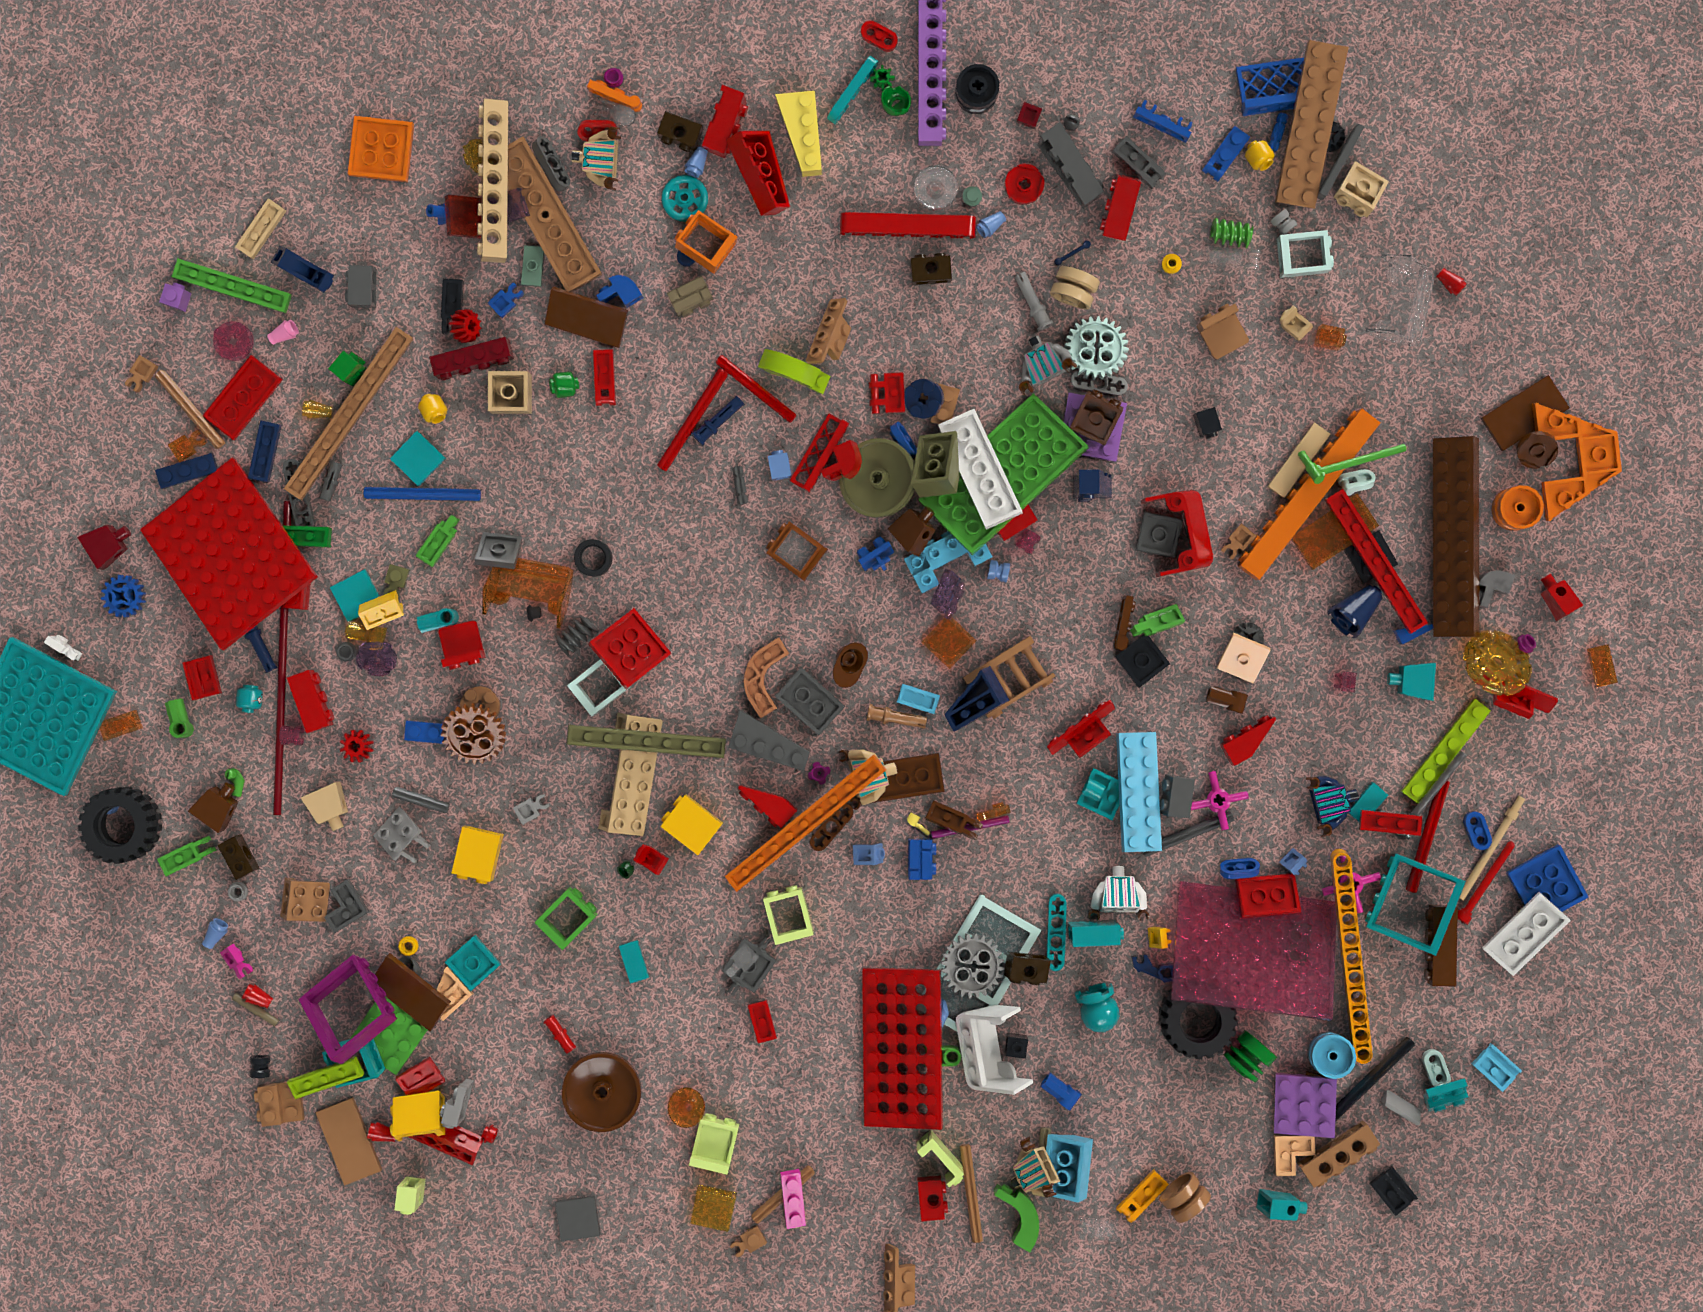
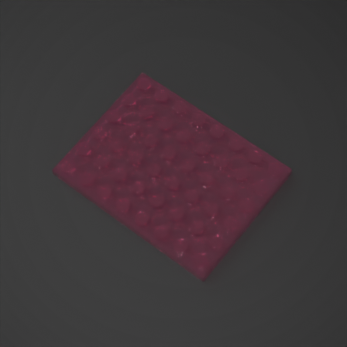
M1180 881L1178 887L1171 1000L1327 1021L1333 1020L1337 920L1335 901L1299 897L1300 914L1241 918L1236 888Z

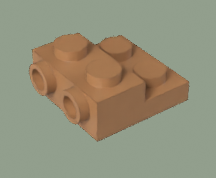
M287 1082L263 1084L257 1087V1091L254 1092V1100L256 1103L259 1102L260 1109L257 1111L256 1117L257 1121L261 1122L262 1127L281 1125L285 1122L302 1121L305 1119L302 1097L295 1099Z

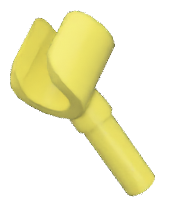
M910 813L907 818L908 823L922 831L926 836H929L930 832L918 823L920 817Z

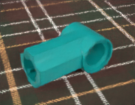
M444 608L418 616L417 625L421 633L452 626L458 622L459 614L455 609ZM447 612L451 614L449 622H446L444 619Z

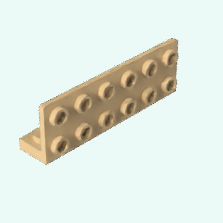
M617 713L615 728L661 732L663 721L661 719ZM620 749L610 810L601 809L598 829L609 833L644 835L657 752Z

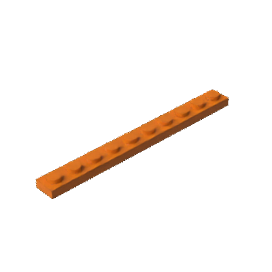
M875 754L872 755L724 877L735 891L738 892L887 769Z

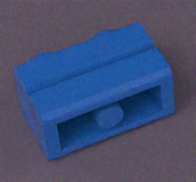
M908 838L909 880H932V875H936V863H932V855H936V843H932V838Z

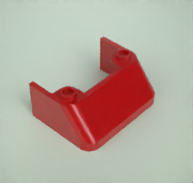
M1178 491L1141 500V504L1165 500L1166 506L1170 511H1183L1191 550L1183 551L1178 556V569L1156 573V577L1205 568L1212 564L1213 552L1202 498L1197 491Z

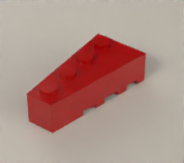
M739 131L726 139L761 216L776 215L789 208L790 203L770 131Z

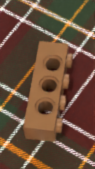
M1361 1121L1315 1151V1155L1308 1156L1297 1164L1309 1183L1314 1188L1316 1186L1320 1187L1333 1175H1340L1347 1166L1358 1163L1365 1154L1375 1152L1381 1144L1364 1121ZM1355 1141H1360L1359 1147L1353 1149L1352 1144ZM1338 1152H1343L1341 1159L1335 1158ZM1326 1162L1327 1167L1324 1170H1319L1320 1164Z

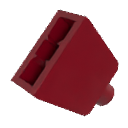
M104 525L77 538L95 567L105 570L128 549L123 540L130 537L131 532L126 526L116 530L114 526Z

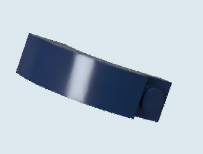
M281 245L270 262L323 293L332 285L333 274Z

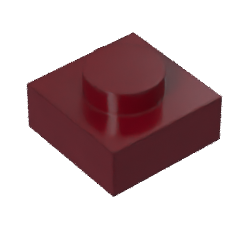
M1024 102L1017 123L1035 129L1042 108Z

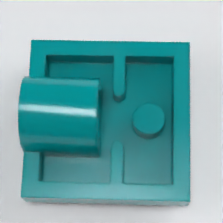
M1092 768L1076 804L1113 821L1120 806L1118 779Z

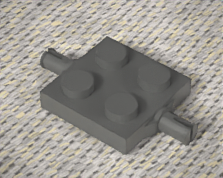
M764 936L759 945L753 944L746 938L742 940L722 970L733 981L727 990L728 993L732 991L731 995L734 996L740 986L749 989L753 993L756 992L777 961L765 950L771 941L770 938Z

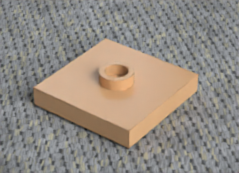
M1233 633L1217 665V669L1254 683L1270 652V647Z

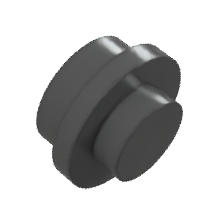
M343 642L337 647L336 653L340 660L348 662L356 657L357 650L354 644Z

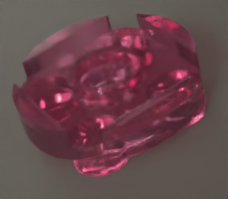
M230 321L215 329L213 344L216 352L222 358L230 361H240L245 359L254 346V337L251 330L244 324ZM232 336L239 340L234 347L232 344H229Z

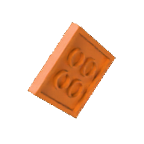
M354 116L348 175L408 183L414 123Z

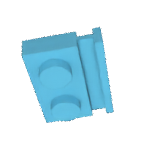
M1492 1043L1471 1063L1502 1092L1513 1082L1516 1075L1522 1072Z

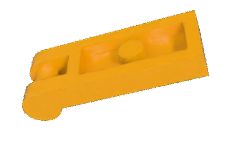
M1153 1169L1121 1201L1116 1210L1120 1214L1123 1213L1126 1216V1220L1130 1223L1134 1222L1169 1185L1168 1182ZM1131 1204L1136 1207L1132 1211L1128 1208Z

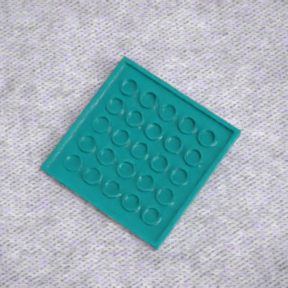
M10 637L0 656V763L62 796H67L117 691L24 642Z

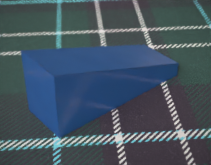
M1433 624L1424 625L1412 634H1409L1406 628L1393 630L1399 644L1403 645L1432 630Z

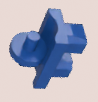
M881 536L872 542L876 548L872 552H869L866 546L857 550L858 561L864 571L871 567L874 571L880 567L883 571L887 570L885 564L891 561L888 556L894 553L889 541L886 542Z

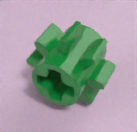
M881 65V69H873L875 76H871L870 81L875 82L874 89L879 87L883 91L887 86L892 87L890 81H894L895 76H890L891 68L887 70ZM879 76H886V81L883 79L879 81Z

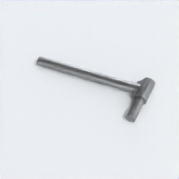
M1460 750L1410 815L1419 816L1467 754ZM1400 834V835H1402L1403 837H1405L1407 840H1409V839L1413 836V835Z

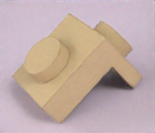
M1295 306L1285 310L1281 315V327L1298 341L1313 328L1312 323L1301 316Z

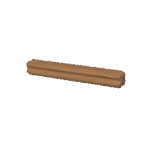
M807 1165L800 1171L802 1185L815 1174L810 1165ZM782 1188L751 1215L755 1223L759 1224L783 1203Z

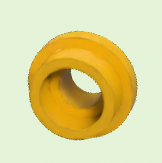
M1168 254L1162 260V268L1168 274L1177 273L1182 266V261L1176 254ZM1170 260H1173L1175 262L1174 267H1171L1169 265Z
M412 936L402 938L398 944L399 951L405 956L415 954L419 947L418 941ZM407 942L412 944L411 949L406 948Z

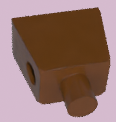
M927 506L921 512L908 509L887 529L908 553L919 557L935 532V528L929 523V520L935 513Z
M225 782L221 789L216 786L208 789L188 812L217 833L224 831L238 805V801L231 797L235 787Z

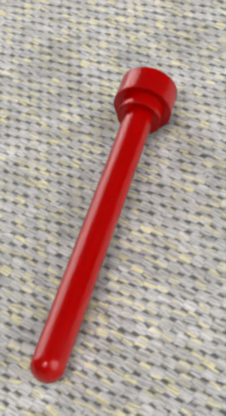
M1510 841L1506 844L1466 906L1458 910V920L1468 925L1471 921L1472 910L1514 849L1515 844Z

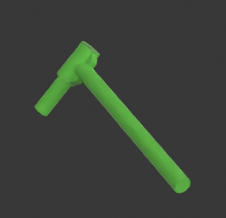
M1405 444L1397 445L1324 467L1313 463L1305 451H1300L1298 456L1314 483L1319 484L1324 480L1325 474L1405 452L1406 446Z

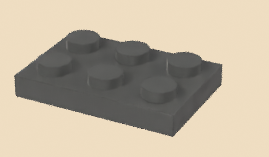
M802 667L775 696L818 735L827 728L845 707Z

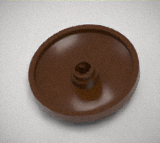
M595 1052L577 1060L568 1070L562 1085V1101L567 1114L580 1127L593 1132H609L624 1126L636 1113L642 1094L640 1078L634 1067L623 1057L609 1052Z

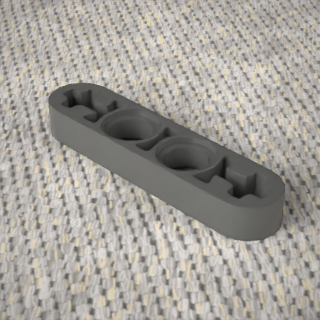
M288 459L283 463L282 467L286 484L290 480L289 477L293 476V472L288 470V467L291 466L290 463L297 465V468L294 469L295 473L301 464L298 460ZM288 492L295 525L301 526L304 524L303 517L299 518L298 515L308 513L309 516H305V520L310 522V526L315 527L308 492L303 498V501L306 502V509L302 512L297 510V503L301 500Z

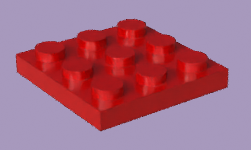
M635 608L588 643L626 690L672 654Z

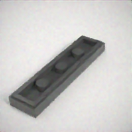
M1358 124L1352 129L1319 189L1318 199L1323 200L1329 193L1364 126Z

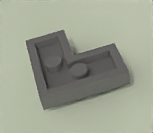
M350 879L331 889L341 907L324 918L335 934L370 912Z

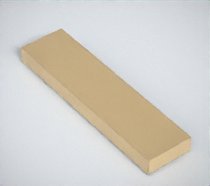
M1313 423L1267 487L1280 497L1285 498L1305 470V465L1299 458L1298 453L1305 451L1312 461L1330 436V433L1318 424Z

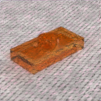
M1609 644L1588 648L1587 652L1596 687L1618 683Z
M137 710L104 720L100 726L104 741L143 729Z

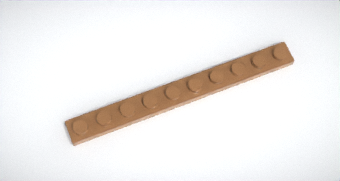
M395 327L284 487L286 491L301 501L303 500L414 340L410 335Z

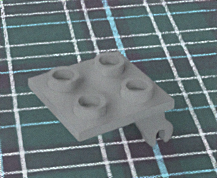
M400 806L373 835L395 861L400 855L413 863L418 861V859L414 858L413 854L405 849L412 840L422 844L427 849L431 846L419 835L422 831Z

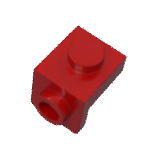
M645 844L636 851V856L633 859L634 862L643 865L656 875H660L669 860L664 854Z

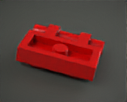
M884 373V381H878V374H870L868 386L871 389L869 406L872 408V414H880L879 406H885V414L905 413L904 373ZM879 388H884L885 399H879Z

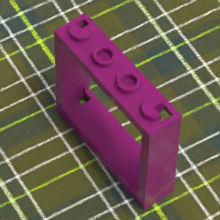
M354 954L298 999L330 1060L339 1064L347 1061L397 1020L394 1014V1007L387 1002L385 991L379 987L376 975L368 968L370 966L368 961L364 957L360 958ZM358 971L382 1014L341 1047L318 1003Z

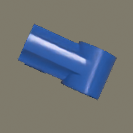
M1051 1072L1047 1074L1040 1085L1041 1088L1055 1097L1068 1110L1073 1108L1082 1095L1078 1090L1075 1091L1070 1084H1065Z

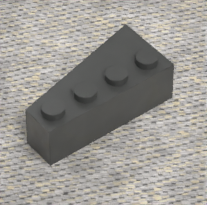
M1061 122L1040 136L1037 146L1083 209L1103 195L1104 185L1098 178L1096 179L1092 168L1084 160Z

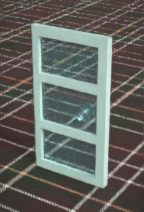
M979 895L956 934L954 941L958 942V936L965 939V933H968L971 938L973 933H976L978 939L981 935H984L985 941L991 939V945H998L995 952L1001 951L1002 954L998 958L1004 960L999 966L1005 969L1007 952L1029 953L1041 929L992 902L984 895ZM966 949L959 953L961 960L967 958L968 952ZM983 951L979 954L980 962L985 961L987 953ZM973 962L972 964L955 963V966H967L971 970L972 967L989 968V965H977ZM941 963L937 967V969L945 968V965ZM964 969L957 973L959 980L964 979L966 975ZM1004 970L999 971V974L1003 977L996 978L999 985H991L994 991L987 988V995L985 996L979 992V998H976L974 993H972L971 998L967 997V993L962 997L959 995L960 989L954 993L952 991L954 985L947 987V983L950 980H943L942 977L946 973L941 972V998L946 1001L949 1011L945 1025L957 1031L956 1017L965 1011L998 1005L1011 984L1004 975ZM981 971L977 974L978 982L983 981L985 973ZM918 1004L916 1009L926 1013V1007L923 1004Z

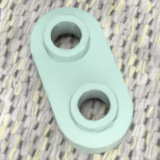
M1435 1049L1425 1051L1422 1056V1062L1430 1083L1434 1087L1450 1083L1451 1077L1443 1055ZM1431 1056H1435L1434 1062L1429 1061ZM1438 1074L1442 1075V1079L1440 1081L1436 1080V1076Z

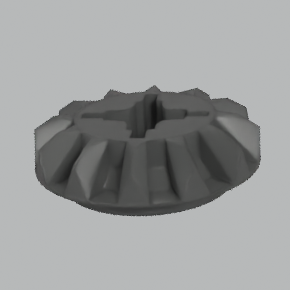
M1242 623L1233 631V633L1245 637L1244 633L1248 635L1253 634L1251 638L1253 641L1260 644L1264 643V634L1261 628L1254 623Z

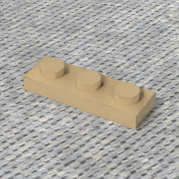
M268 198L235 247L254 260L286 213V210Z

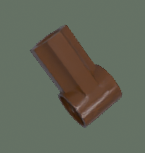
M1210 686L1206 702L1243 714L1248 695Z

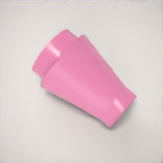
M284 320L267 337L274 345L296 338L299 330L292 320Z

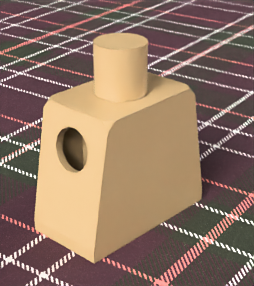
M340 781L301 797L303 803L318 824L328 821L332 831L344 827L339 816L347 813L348 810Z

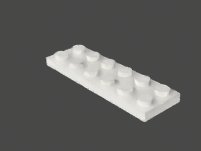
M975 409L938 424L941 433L957 432L959 472L985 529L987 530L1023 514Z

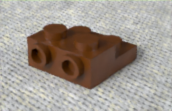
M1093 389L1092 392L1087 391L1070 429L1105 446L1124 407L1120 406V401L1111 398L1109 401L1103 398V393Z

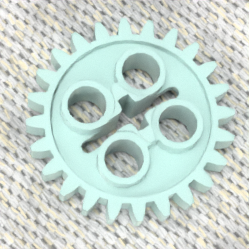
M1090 316L1088 322L1082 319L1081 325L1075 323V330L1070 329V335L1065 339L1069 343H1065L1064 348L1068 349L1072 360L1077 364L1076 368L1079 369L1078 375L1085 372L1086 379L1091 374L1093 380L1096 379L1097 375L1103 380L1105 374L1110 378L1112 371L1118 373V367H1123V361H1126L1128 357L1125 353H1128L1129 348L1124 347L1128 344V340H1122L1126 333L1119 334L1121 326L1114 328L1115 321L1108 324V318L1101 322L1100 316L1097 317L1096 321H1093V318ZM1095 332L1099 333L1097 348L1099 349L1097 353V364H1094V344L1096 342ZM1087 334L1091 336L1092 340L1086 341L1082 336ZM1102 337H1110L1111 342L1103 341ZM1088 354L1091 359L1085 360L1081 355ZM1101 356H1108L1110 361H1104Z

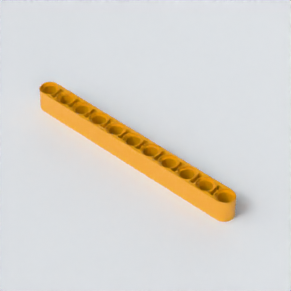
M1335 849L1330 855L1350 1041L1355 1048L1356 1061L1366 1064L1371 1061L1373 1053L1352 862L1345 850ZM1343 855L1346 857L1343 863H1336L1338 856ZM1341 875L1348 876L1347 881L1344 883L1338 882V878ZM1343 895H1350L1347 902L1340 901ZM1351 914L1352 918L1349 921H1343V916ZM1347 934H1354L1352 940H1344ZM1349 953H1356L1354 959H1347ZM1352 972L1358 973V976L1355 979L1349 978V975ZM1353 992H1360L1359 997H1351ZM1362 1011L1360 1017L1353 1016L1354 1012ZM1358 1030L1365 1031L1362 1036L1355 1035ZM1361 1049L1367 1050L1364 1055H1358L1357 1053Z

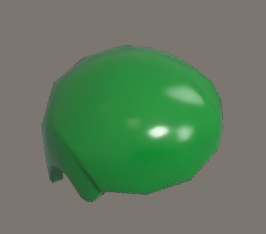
M887 86L881 94L883 110L891 116L906 114L911 106V97L908 91L901 86L894 88ZM900 100L897 104H895V105L892 107V104H893L894 101Z

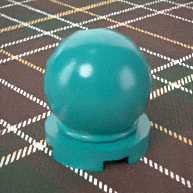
M1105 983L1088 986V991L1081 993L1080 990H1077L1074 993L1077 1003L1082 1004L1080 1008L1082 1021L1087 1028L1094 1032L1104 1033L1111 1030L1118 1023L1120 1017L1119 1007L1116 1001L1110 997L1115 993L1112 983L1108 984L1109 986H1106Z

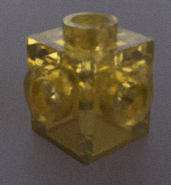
M481 139L470 140L467 145L463 146L465 152L463 158L466 164L470 165L471 169L478 173V164H482V157H478V145H482ZM489 158L488 162L494 165L492 160Z

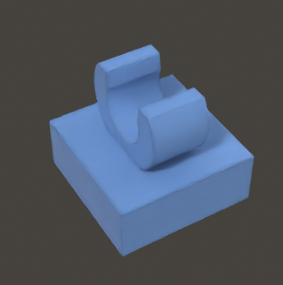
M1294 848L1279 861L1293 875H1299L1298 870L1302 866L1307 867V859Z

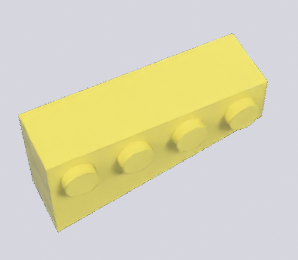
M815 91L775 94L802 176L822 175Z

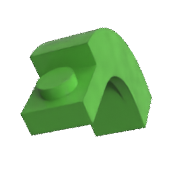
M997 1184L993 1190L994 1195L1015 1207L1020 1214V1222L1012 1236V1241L1030 1253L1039 1234V1218L1035 1205L1028 1194L1021 1188L1012 1193L1013 1189L1005 1184L1002 1186Z

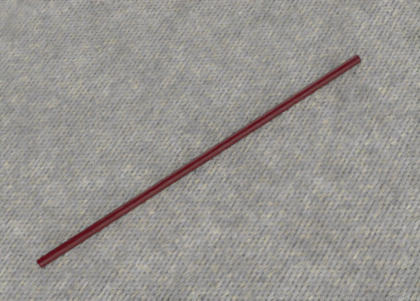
M284 501L283 526H291L292 508L290 501ZM283 605L280 607L273 815H281L288 631V608H283Z

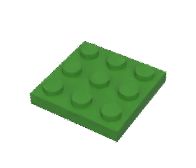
M385 997L387 1002L394 1007V1014L397 1020L378 1034L374 1041L385 1068L397 1075L428 1030ZM376 1002L350 1039L382 1014Z

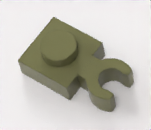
M390 564L384 583L390 585L385 589L383 595L396 590L399 599L400 593L398 588H405L410 570Z

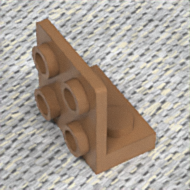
M285 878L280 917L286 921L325 922L326 919L324 917L327 915L330 883L297 881L294 878Z

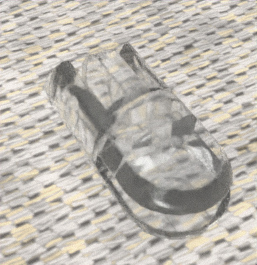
M597 97L598 101L613 107L610 109L595 104L594 108L610 113V117L593 112L592 116L610 120L623 126H630L636 120V114L630 107Z

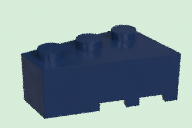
M991 666L979 671L976 678L966 687L967 689L957 698L944 715L955 732L1010 701Z

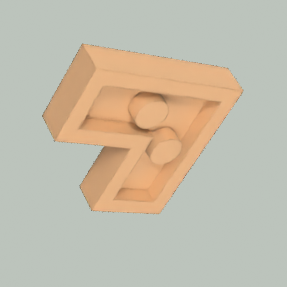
M1287 1134L1273 1135L1275 1175L1296 1176L1295 1156L1315 1155V1137Z

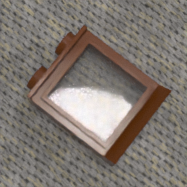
M789 521L788 524L783 523L779 528L778 533L780 535L777 539H772L768 543L766 554L805 582L828 549Z

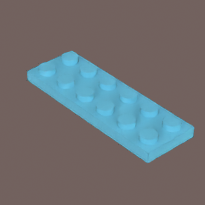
M1156 732L1116 733L1122 852L1162 851Z

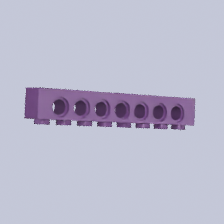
M918 0V146H942V140H946V128H942V120H946V108H942V101H946V88H942V81H946V69H942V61H946V49H942V42H946V29H942V22H946V9H942V2H946V0ZM929 3H935L937 5V8L930 9L927 5ZM934 22L937 24V27L930 29L927 24ZM929 42H935L937 44V47L931 49L927 46V44ZM933 61L937 64V67L929 68L927 63ZM934 81L937 83V86L930 88L927 86V83ZM929 101H935L937 103V106L935 108L928 107L927 103ZM934 120L937 126L931 128L927 125V122Z

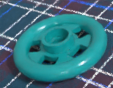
M680 175L674 177L665 185L662 191V206L671 218L680 222H686L691 214L695 215L698 210L704 213L708 205L707 189L699 179L693 176ZM688 183V189H680L679 184ZM696 189H698L700 193V197L697 198L694 197V194L692 192ZM671 191L677 192L675 200L669 199ZM683 195L688 196V199L686 201L681 200V197ZM695 203L698 208L691 213L688 208ZM676 205L683 208L681 213L674 210Z

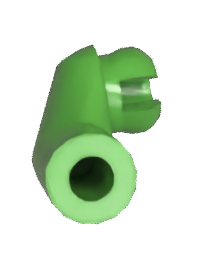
M227 769L225 777L231 780L235 787L232 795L241 797L245 779L237 769Z

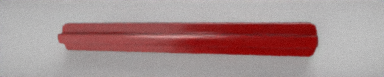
M720 355L717 358L716 364L785 420L791 423L796 418V414L726 357Z

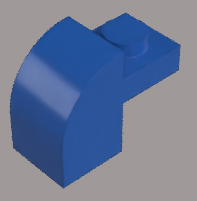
M623 275L610 277L609 280L612 286H604L598 291L599 294L596 295L598 300L604 303L619 295L627 308L644 298L636 284L630 278Z

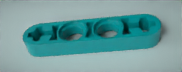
M871 55L866 59L828 114L827 119L835 125L838 123L849 107L848 104L851 99L854 100L861 90L859 89L861 85L866 83L873 73V69H876L879 63L877 59Z
M1058 893L1051 895L1048 901L1046 957L1054 960V953H1050V950H1062L1061 954L1057 953V958L1061 963H1058L1057 967L1050 963L1052 971L1061 970L1065 964L1067 902L1065 897ZM1056 897L1063 901V904L1059 905V912L1063 911V914H1051L1052 910L1056 912V906L1052 904V901H1056ZM1054 917L1062 919V925L1058 928L1051 925ZM1053 937L1061 938L1062 942L1059 947L1051 946L1050 942Z

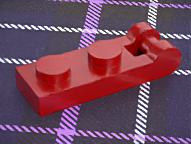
M593 350L596 406L608 403L616 405L614 350ZM602 390H609V396H602Z

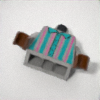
M1039 335L1029 339L1028 342L1032 351L1024 355L1025 360L1022 365L1019 390L1023 395H1025L1026 389L1032 393L1034 389L1031 383L1033 386H1039L1066 371L1070 373L1071 365L1075 368L1077 367V364L1072 360L1070 352L1057 343L1047 342L1042 344Z

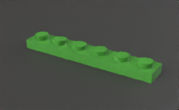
M178 258L172 274L174 279L283 313H287L292 297L290 293Z

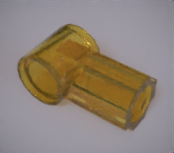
M349 621L346 626L345 637L363 641L369 645L383 647L388 628L377 626L367 630L363 623Z

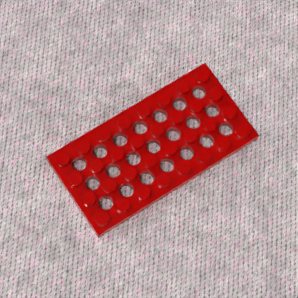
M862 968L864 1126L942 1130L941 970ZM879 983H884L887 986L886 993L879 992ZM898 984L906 986L907 991L905 994H900L897 991ZM918 984L926 987L925 994L921 995L916 991ZM879 1003L887 1005L888 1010L886 1013H881L878 1010ZM902 1003L907 1007L905 1014L898 1012V1004ZM918 1004H923L926 1007L925 1014L917 1012L916 1007ZM879 1023L887 1025L888 1031L886 1033L879 1031ZM899 1023L907 1026L906 1033L903 1034L898 1031L897 1026ZM918 1024L926 1026L927 1031L925 1034H920L917 1031ZM880 1042L887 1044V1052L884 1053L879 1050L878 1045ZM899 1043H904L907 1046L906 1053L899 1052ZM918 1044L926 1046L927 1052L925 1054L917 1051ZM880 1062H885L888 1065L887 1072L880 1071ZM899 1063L907 1065L908 1070L906 1073H901L898 1070ZM918 1064H924L927 1067L925 1074L918 1072ZM880 1082L887 1083L889 1087L887 1092L879 1089ZM899 1083L907 1085L908 1091L906 1093L899 1091ZM918 1084H925L927 1093H920L917 1089ZM886 1102L889 1110L886 1112L882 1111L879 1108V1103ZM901 1102L907 1104L908 1111L901 1112L898 1104ZM918 1104H925L928 1109L927 1113L919 1112Z

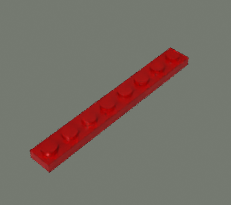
M1344 489L1326 498L1325 502L1408 633L1412 634L1426 625L1428 622Z

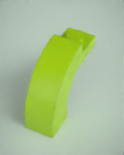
M769 349L764 350L758 365L759 368L770 374L790 379L820 394H824L831 377L813 365Z

